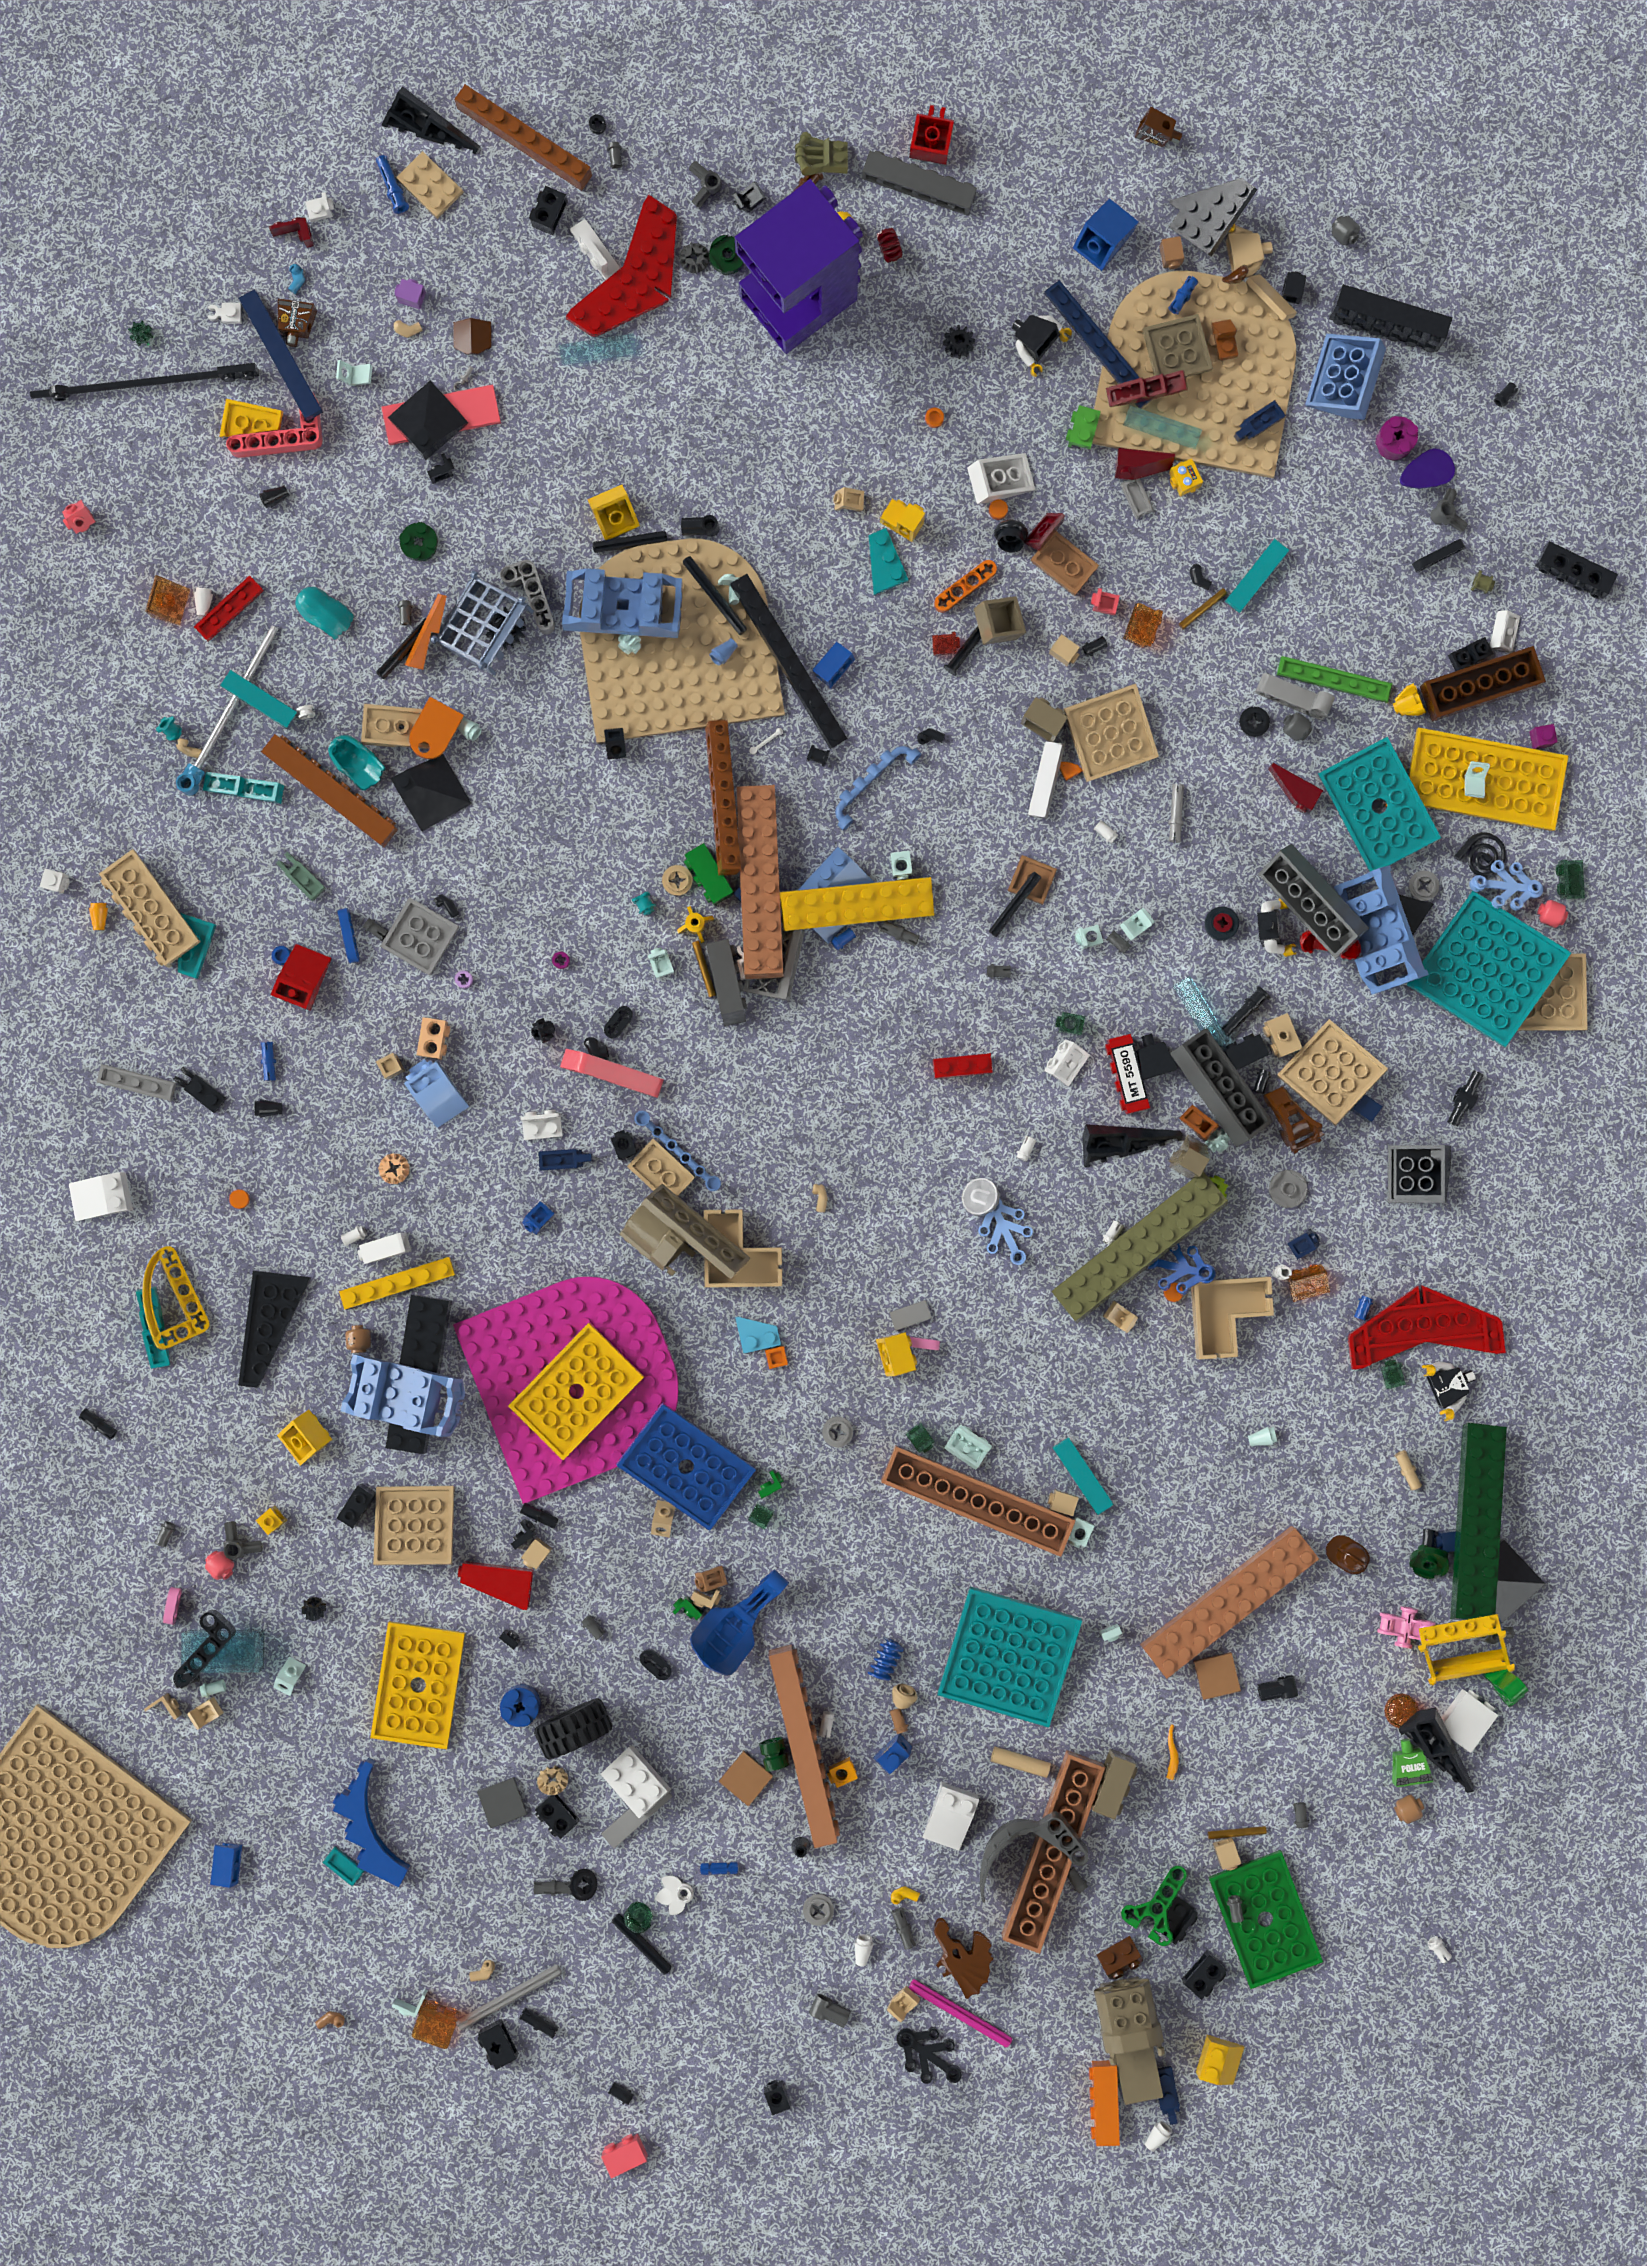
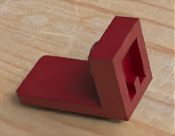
M296 217L292 221H280L269 226L273 237L298 231L300 242H304L307 248L314 246L309 223L305 217Z

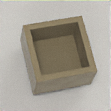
M1017 596L985 600L974 608L983 645L1014 641L1026 633Z
M1035 697L1020 724L1045 740L1054 742L1068 717L1062 709L1051 707L1046 699Z

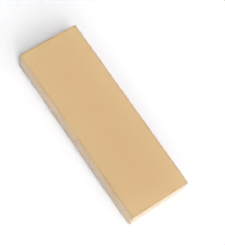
M1261 274L1250 276L1247 279L1246 283L1282 321L1295 317L1297 312Z

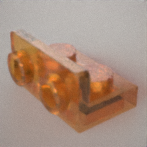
M1313 1264L1308 1268L1292 1270V1275L1286 1279L1293 1302L1330 1292L1328 1275L1322 1264Z

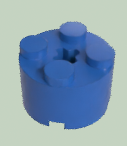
M518 1684L511 1687L500 1702L501 1717L508 1724L515 1727L528 1726L534 1721L541 1708V1699L538 1692L527 1684ZM519 1702H522V1703H523V1704H522V1706H523L522 1709H519V1708H518V1703H519Z

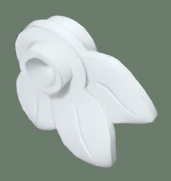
M676 1876L662 1877L664 1888L658 1892L655 1899L661 1904L669 1905L670 1915L679 1914L684 1910L685 1904L692 1900L694 1895L693 1888L687 1883H682ZM686 1890L688 1894L682 1896L680 1892Z

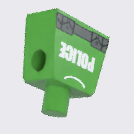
M1410 1739L1400 1740L1402 1751L1393 1752L1392 1783L1396 1787L1433 1782L1423 1751L1420 1748L1414 1749Z

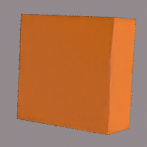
M784 1346L765 1350L769 1369L788 1365Z

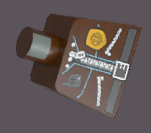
M1150 107L1140 120L1135 138L1164 147L1168 141L1179 144L1183 133L1174 130L1175 119Z
M278 299V329L282 335L287 336L286 345L297 347L299 338H309L317 314L314 303Z

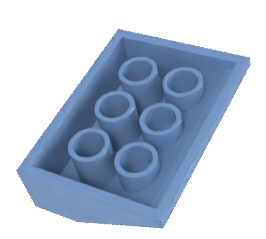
M1326 334L1305 405L1341 417L1365 420L1386 351L1382 340L1371 337Z
M837 847L798 890L875 882L845 852ZM846 925L811 929L829 944L833 937Z

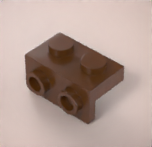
M1131 1936L1096 1954L1108 1978L1114 1980L1124 1975L1123 1972L1128 1969L1134 1970L1141 1966V1962L1144 1961Z

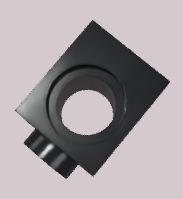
M1296 271L1287 273L1281 295L1287 302L1300 303L1303 297L1306 275Z
M623 728L605 729L607 759L627 758Z
M625 1130L614 1133L615 1137L611 1138L619 1160L638 1154L629 1131L625 1133ZM621 1139L628 1140L629 1146L627 1149L622 1150L619 1148V1141Z
M783 2080L769 2082L764 2087V2095L772 2116L791 2109V2101ZM780 2093L782 2097L780 2099H774L772 2097V2094Z

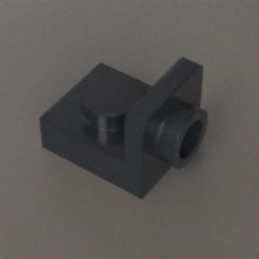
M445 453L441 454L444 465H435L431 470L427 471L432 484L454 476L452 473V469H455L451 458H446Z
M524 1519L520 1522L526 1533L521 1531L513 1537L515 1541L511 1545L515 1550L536 1535L534 1532L536 1528L530 1520L527 1522Z

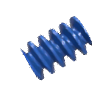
M883 1637L887 1642L880 1643L879 1645L883 1650L876 1651L880 1658H873L877 1665H870L874 1672L868 1671L867 1673L877 1679L890 1681L892 1677L888 1673L895 1672L891 1666L898 1665L895 1659L901 1658L898 1652H903L904 1648L898 1642L888 1637Z

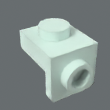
M725 574L718 580V585L729 586V605H737L740 602L730 586L733 581L740 577H735L733 574Z
M1142 908L1119 926L1129 939L1133 940L1154 924V920Z
M661 947L651 950L648 958L656 979L674 973L667 950H662Z

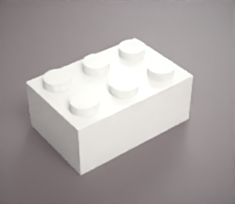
M634 1746L628 1747L601 1773L602 1777L638 1818L643 1817L671 1790Z

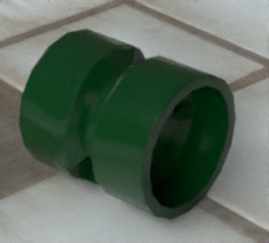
M775 1737L759 1743L761 1755L765 1756L763 1759L765 1771H775L790 1765L788 1755L784 1753L785 1744L783 1737Z

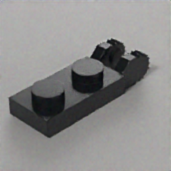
M183 1066L180 1070L183 1074L190 1077L191 1081L187 1084L177 1076L173 1080L206 1108L216 1113L227 1098L196 1074L194 1075Z

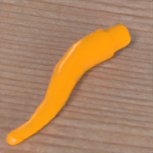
M1170 1725L1168 1733L1170 1762L1166 1778L1174 1780L1179 1765L1178 1751L1173 1740L1174 1725Z

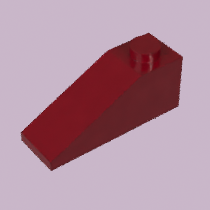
M1118 448L1115 478L1136 480L1168 471L1173 467L1175 453Z
M1272 763L1268 770L1290 802L1296 806L1295 809L1301 813H1310L1323 790L1279 765Z

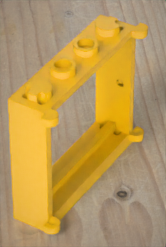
M1498 1614L1418 1628L1422 1644L1418 1646V1649L1425 1654L1432 1677L1428 1679L1430 1685H1435L1437 1681L1506 1669L1510 1672L1515 1670V1665L1510 1664L1504 1640L1506 1631L1501 1629ZM1494 1634L1499 1636L1502 1649L1432 1661L1428 1646L1482 1636Z

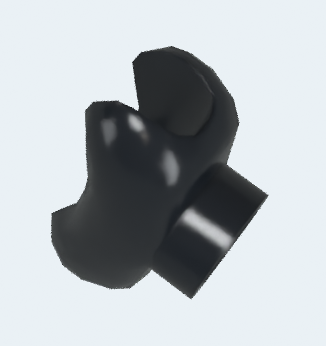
M594 1037L585 1039L584 1045L590 1055L609 1060L606 1045L600 1046L598 1039Z

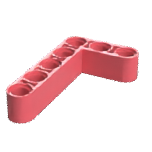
M299 409L301 428L233 435L227 439L226 446L231 454L238 458L315 450L321 447L323 441L320 415L316 416L313 422L307 423ZM315 435L316 439L312 442H309V437ZM296 437L297 441L293 444H290V440ZM273 440H279L278 444L271 446ZM254 442H260L258 447L252 448ZM235 444H241L239 449L233 450Z
M570 1049L565 1050L560 1065L561 1068L586 1074L656 1098L659 1097L664 1079Z

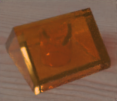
M155 575L145 612L151 618L180 625L190 589Z

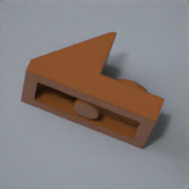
M1231 319L1213 322L1211 325L1218 360L1238 357L1235 340L1237 329Z
M1191 1105L1179 1118L1181 1122L1192 1129L1203 1140H1207L1219 1127L1216 1122L1194 1105Z

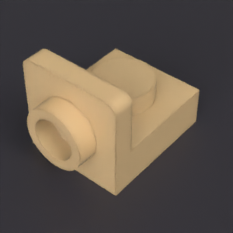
M846 487L836 491L833 498L835 510L839 511L844 508L862 511L864 507V491Z

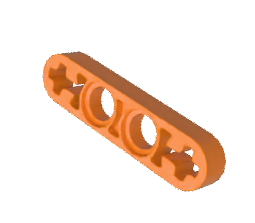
M985 560L935 598V609L941 613L949 611L993 578L997 571L996 564L991 560ZM985 565L987 567L992 566V573H984L983 578L985 579L982 580L980 574L985 570ZM971 576L977 577L978 584L975 586L970 585L968 578ZM956 587L961 588L963 595L960 597L954 596L952 593L953 589ZM949 593L951 599L946 602V607H939V600L945 601L948 598L946 594Z

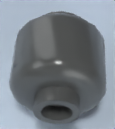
M1340 216L1332 224V236L1341 245L1354 244L1359 238L1360 226L1350 216Z
M1298 712L1293 715L1288 714L1283 720V732L1294 741L1305 740L1312 731L1310 720Z

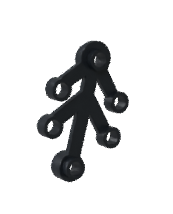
M930 2027L928 2031L915 2033L909 2028H903L897 2033V2043L900 2047L904 2048L906 2071L914 2072L916 2070V2062L912 2056L913 2048L919 2053L922 2072L920 2078L924 2084H929L932 2081L928 2060L946 2073V2078L949 2082L957 2083L962 2077L961 2069L957 2065H949L934 2054V2052L953 2051L955 2043L952 2039L947 2038L944 2042L922 2045L918 2042L924 2039H938L939 2030L936 2027ZM936 2031L937 2035L932 2037L930 2036V2032ZM904 2035L910 2037L908 2041H904L902 2038ZM947 2042L953 2044L951 2048H947L945 2045ZM911 2062L914 2064V2067L908 2068L907 2064ZM956 2070L957 2074L952 2076L950 2071ZM928 2074L930 2078L924 2080L923 2075Z

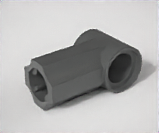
M822 1994L816 1995L809 2010V2014L814 2018L828 2020L843 2028L847 2024L851 2013L850 2010L833 2003L830 1998L824 1997Z

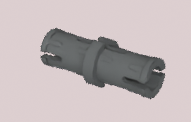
M887 920L884 921L880 930L895 937V940H902L914 947L920 938V935H916L905 930V927H899Z
M534 1881V1895L551 1894V1896H556V1894H570L571 1891L568 1887L570 1881Z
M899 1907L892 1910L891 1914L897 1927L896 1932L901 1937L904 1949L913 1948L916 1946L910 1930L911 1925L906 1920L903 1908Z

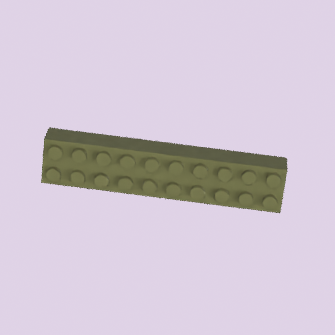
M1203 1171L1200 1177H1195L1051 1292L1074 1321L1079 1323L1228 1204V1200Z

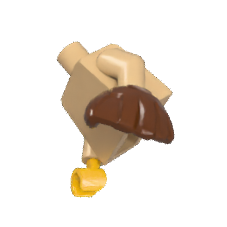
M1234 223L1225 241L1232 270L1231 274L1222 278V281L1227 284H1238L1245 278L1254 275L1260 269L1264 261V255L1273 252L1271 241L1261 243L1258 233H1253Z

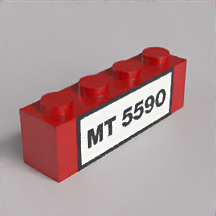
M1127 1034L1108 1039L1107 1044H1105L1107 1056L1110 1055L1112 1063L1109 1064L1111 1073L1116 1075L1117 1081L1114 1082L1116 1092L1121 1094L1122 1100H1119L1121 1111H1125V1114L1149 1109L1150 1105L1132 1035Z

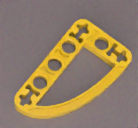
M170 1246L159 1249L152 1256L145 1269L142 1298L144 1313L152 1339L157 1348L166 1350L207 1331L209 1320L176 1250ZM164 1251H167V1253L171 1252V1262L176 1261L177 1263L167 1268L166 1265L169 1264V1260L162 1257L165 1253ZM158 1261H160L187 1321L162 1332L159 1331L151 1299V1280ZM178 1268L181 1271L180 1277H172L170 1270ZM180 1285H186L189 1288L187 1295H181L178 1292ZM189 1302H194L197 1305L196 1312L191 1313L187 1310L186 1306ZM199 1312L201 1313L198 1316L199 1321H204L205 1323L202 1330L200 1327H195L197 1324L196 1318L191 1319L192 1316L197 1315ZM182 1327L187 1330L188 1333L185 1338L178 1337L176 1333L178 1328ZM172 1331L176 1342L171 1339L167 1342L166 1346L164 1343L160 1344L161 1336L164 1338L170 1337L171 1334L169 1332Z

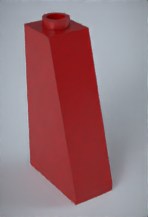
M465 1561L462 1563V1566H459L458 1577H461L460 1583L522 1610L529 1609L534 1569Z

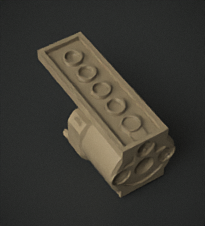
M663 1184L644 1199L638 1209L627 1220L619 1234L627 1243L635 1247L641 1255L648 1258L662 1271L667 1269V1273L670 1276H673L675 1271L669 1265L683 1251L690 1257L696 1254L688 1244L730 1279L750 1260L747 1254Z
M1137 1976L1100 1984V1987L1094 1990L1101 2024L1100 2032L1105 2052L1110 2054V2064L1117 2065L1124 2104L1128 2105L1163 2098L1153 2047L1157 2046L1158 2056H1163L1165 2051L1161 2043L1164 2042L1161 2024L1157 2019L1150 1980L1139 1979Z

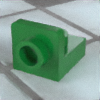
M774 1470L769 1472L774 1482L768 1481L760 1486L761 1490L758 1493L761 1499L782 1488L781 1483L784 1481L779 1472L775 1473Z
M688 1596L684 1599L680 1597L673 1604L675 1608L672 1612L674 1614L682 1607L685 1608L684 1613L690 1619L694 1617L698 1620L703 1614V1611L693 1604V1601Z

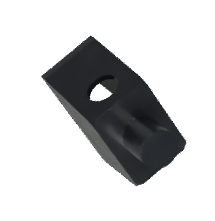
M1152 1033L1141 1037L1144 1048L1138 1049L1136 1053L1143 1080L1178 1069L1164 1041L1155 1044Z

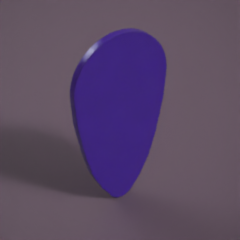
M1437 448L1429 449L1405 467L1399 481L1401 485L1415 489L1444 485L1454 477V462L1445 451Z

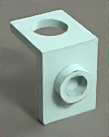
M338 360L336 379L350 386L371 384V364L352 366L342 360ZM342 367H345L347 370L346 378L342 375Z
M1470 762L1464 776L1465 796L1484 798L1485 776L1490 768V764ZM1475 767H1481L1484 769L1482 772L1478 773L1472 771Z
M1098 925L1084 929L1080 927L1076 930L1075 940L1077 945L1081 946V949L1103 943ZM1087 932H1096L1097 939L1094 942L1088 941L1086 938Z
M289 1657L276 1677L274 1688L291 1696L294 1685L306 1665Z
M428 1990L424 1991L417 2007L396 1998L392 2008L399 2010V2013L404 2016L410 2015L416 2018Z

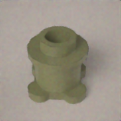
M1479 570L1475 575L1471 590L1478 589L1484 591V594H1487L1488 591L1491 592L1495 585L1493 576L1483 575L1482 571Z

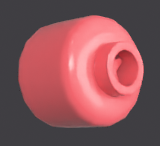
M1548 900L1545 904L1542 903L1537 911V914L1540 915V922L1553 928L1559 925L1562 926L1568 916L1566 906L1553 900Z
M214 1551L206 1558L205 1569L215 1580L222 1578L226 1580L233 1574L234 1562L225 1556L224 1551Z

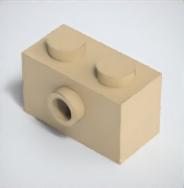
M1288 1013L1264 1022L1263 1032L1266 1038L1269 1037L1271 1040L1270 1049L1274 1056L1277 1055L1280 1058L1302 1049Z

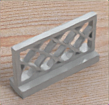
M805 929L791 930L788 937L785 939L782 937V944L784 943L787 951L783 955V959L785 958L783 964L784 977L780 978V982L777 980L778 978H772L764 984L760 978L758 980L762 986L757 989H750V981L753 979H746L744 992L789 1002ZM776 981L778 985L777 994L770 993L766 986Z

